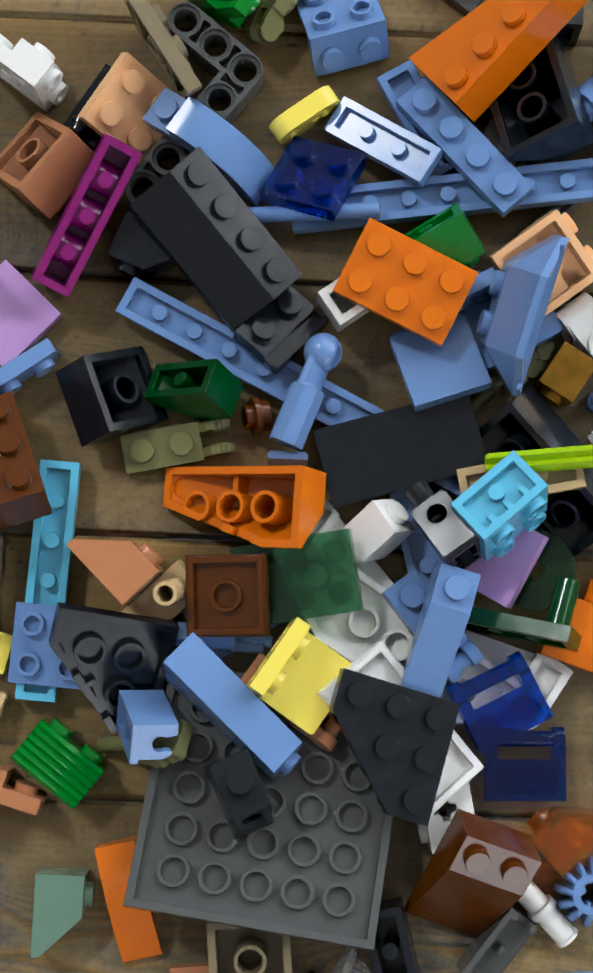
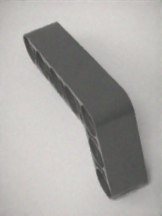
M189 2L178 3L168 13L167 20L170 34L172 36L177 34L184 43L189 57L214 77L195 100L217 113L232 125L263 88L262 63L253 52L196 5ZM184 21H191L196 24L195 28L188 32H181L177 29L178 25ZM215 45L226 49L218 57H212L206 53L211 46ZM242 70H250L256 75L248 82H242L236 78L237 73ZM216 99H226L230 102V106L224 111H215L210 107ZM163 136L134 169L124 189L129 204L136 200L134 197L136 189L144 185L151 187L170 171L159 167L164 158L171 156L179 159L181 162L191 152Z

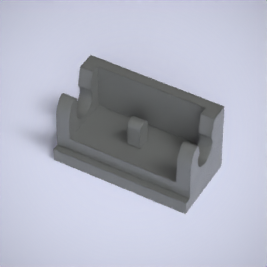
M511 906L479 937L473 940L456 962L460 973H502L528 938L534 935L538 925L532 923L516 907Z

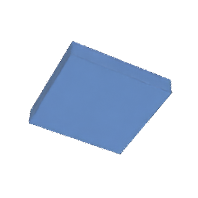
M465 314L456 317L441 347L410 331L389 337V345L415 412L491 388L492 381Z

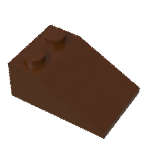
M458 809L405 906L406 913L479 937L524 895L539 869L542 861L531 835Z

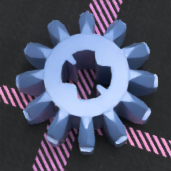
M592 855L587 857L585 867H583L578 858H573L571 860L574 868L572 873L565 868L559 870L561 876L566 879V883L558 882L554 884V890L564 894L556 901L557 906L560 909L568 908L566 917L571 922L580 917L584 927H590L593 922V897L587 899L584 896L586 893L585 885L589 883L593 885Z

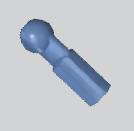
M317 333L305 343L303 352L305 364L298 380L292 382L269 439L293 450L300 451L303 449L324 398V393L321 389L330 370L337 367L342 359L343 350L335 336L329 333Z

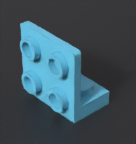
M513 450L450 503V506L454 513L479 538L481 557L487 562L493 556L497 558L503 557L516 544L514 538L525 529L528 532L533 531L547 517L545 512L547 511L548 484Z

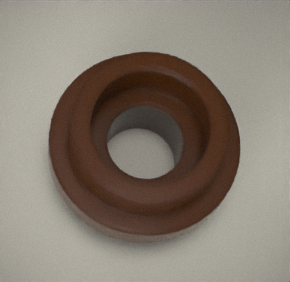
M250 397L247 406L242 407L244 428L246 430L250 429L254 437L261 436L264 431H270L272 428L270 404L267 399L259 400L258 397Z

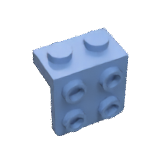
M298 0L296 9L307 35L315 77L390 58L386 18L378 0Z

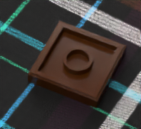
M268 554L185 555L187 637L192 632L198 637L270 636Z

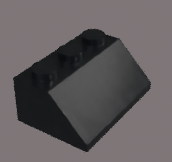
M555 36L490 105L504 154L508 161L559 160L593 143V129L566 48L558 37Z

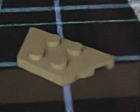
M124 0L141 38L176 93L182 97H187L202 89V84L186 58L189 54L184 43L177 34L174 36L170 34L166 27L169 25L168 20L158 3L150 5L148 0Z

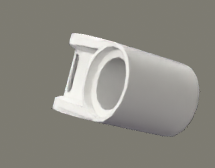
M583 292L556 312V317L562 323L561 335L572 346L593 358V297Z

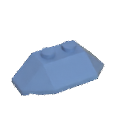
M553 234L505 261L501 271L495 270L492 276L489 294H493V299L489 310L483 309L480 315L477 333L482 334L480 341L505 388L511 395L517 397L521 395L569 238Z

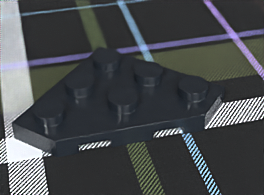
M58 602L48 641L57 657L61 659L71 673L76 684L98 711L110 732L118 733L116 720L119 690H163L166 679L163 662L173 652L179 625L173 620Z
M340 668L329 710L336 723L341 727L363 775L370 782L383 813L428 827L460 704L349 669Z

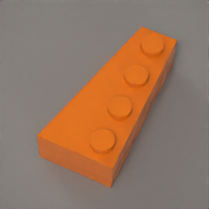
M486 0L411 55L409 59L455 105L475 122L588 0Z

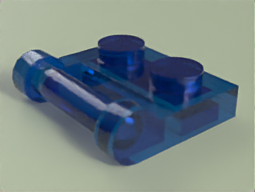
M519 651L508 655L506 662L462 684L456 681L446 686L450 700L460 704L458 713L479 754L554 717L527 662ZM512 676L518 679L520 687L473 709L469 698Z
M483 727L485 801H567L566 736L564 727H551L550 731H497L496 728ZM497 747H551V758L497 759Z

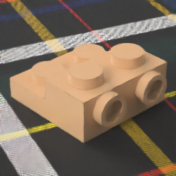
M558 209L549 211L520 232L517 237L489 256L497 270L501 271L505 261L553 234L569 238L545 316L593 282V249L589 245L582 246L575 236V233L578 232L575 222L566 212L560 214Z

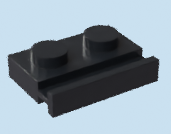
M290 285L273 301L237 328L233 339L262 364L265 362L272 368L271 372L277 375L304 349L305 343L309 338L327 327L329 318L327 316L322 317L316 312V307Z

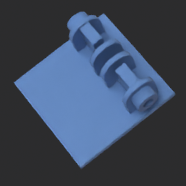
M16 602L8 682L81 690L64 663L52 650L48 641L57 605Z

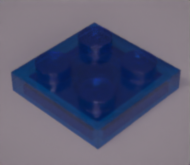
M294 135L260 191L262 202L334 221L367 165L365 153Z

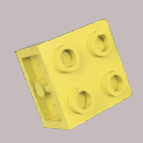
M296 617L289 622L246 686L262 702L311 735L315 733L330 711L317 693L339 674L340 668H347L351 662L310 634L308 631L311 626L299 617Z

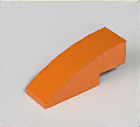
M137 836L99 843L94 849L107 909L123 962L163 954L155 912L123 906Z

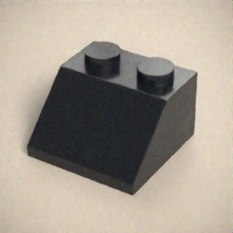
M143 346L84 355L55 372L82 447L119 438L120 435L130 434L169 419L164 407L144 399L152 371Z

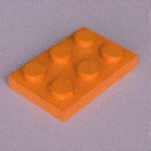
M369 218L333 289V293L441 347L479 272Z

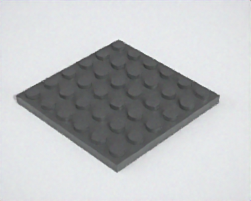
M232 671L240 680L245 674ZM168 683L165 695L177 721L184 719L193 726L192 735L184 760L177 761L174 764L169 763L165 768L156 769L151 766L123 906L373 951L393 816L383 813L377 801V796L353 756L342 729L335 738L337 744L329 753L280 719L302 741L301 748L297 752L302 758L286 776L279 772L273 780L254 763L272 805L274 823L235 840L204 766L241 750ZM327 716L324 718V720H323L322 723L320 724V726H319L320 728H323V726H324L325 723L327 722V720H328ZM254 814V815L248 817L247 819H250V818L256 816L257 814Z

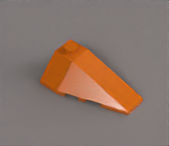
M303 465L167 467L165 471L163 506L197 521L214 526L228 534L250 541V543L262 548L301 549L324 514L327 473Z

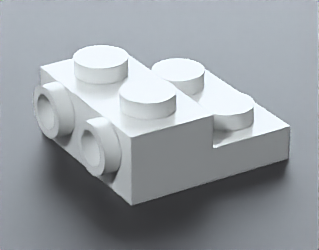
M0 34V78L46 112L53 104H60L66 97L69 86L62 81L63 72L54 63L55 56L42 44L36 42L32 46L23 38L14 47L7 38Z

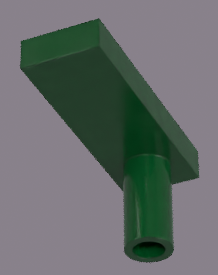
M566 577L556 578L546 621L472 607L465 629L578 652L581 636L570 625L581 583Z

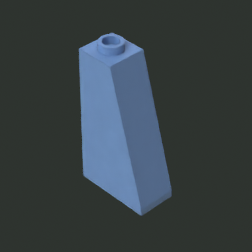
M192 632L163 662L166 681L240 750L247 749L252 761L272 780L279 772L286 776L301 760L302 757L297 752L301 748L302 741L247 688L196 634Z

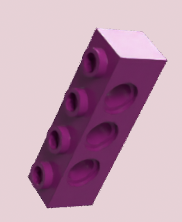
M105 132L103 133L32 272L33 280L69 297L142 156L140 151Z

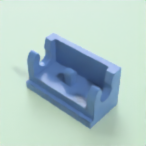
M119 690L116 729L129 764H138V760H161L171 756L170 748H155L152 746L153 741L157 737L168 738L178 735L179 724L164 691Z

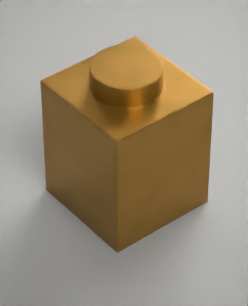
M565 341L558 347L533 386L540 390L539 394L548 404L554 407H559L561 404L566 408L573 403L593 373V359Z

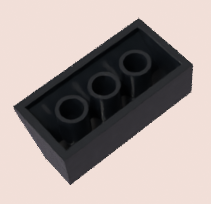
M200 146L128 206L231 331L273 301L302 275Z
M531 384L521 392L520 397L516 396L479 428L486 454L513 450L521 451L584 445ZM593 468L583 469L586 488L548 495L547 511L545 512L547 517L534 529L549 538L546 544L564 564L593 544Z

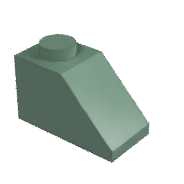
M41 867L35 874L30 958H39L82 919L88 906H94L96 883L95 881H89L90 869Z

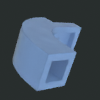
M165 87L142 118L148 127L191 153L200 146L237 194L256 207L279 176L270 161L248 138L217 113L190 96L185 99Z

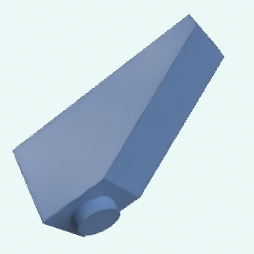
M442 562L432 569L400 686L441 698L472 611L481 574Z

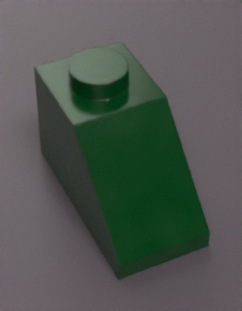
M218 359L156 364L144 399L150 403L201 421L232 419L243 384Z

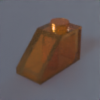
M553 806L548 811L545 808L539 810L527 822L529 828L524 833L531 835L535 847L562 877L593 850V809Z

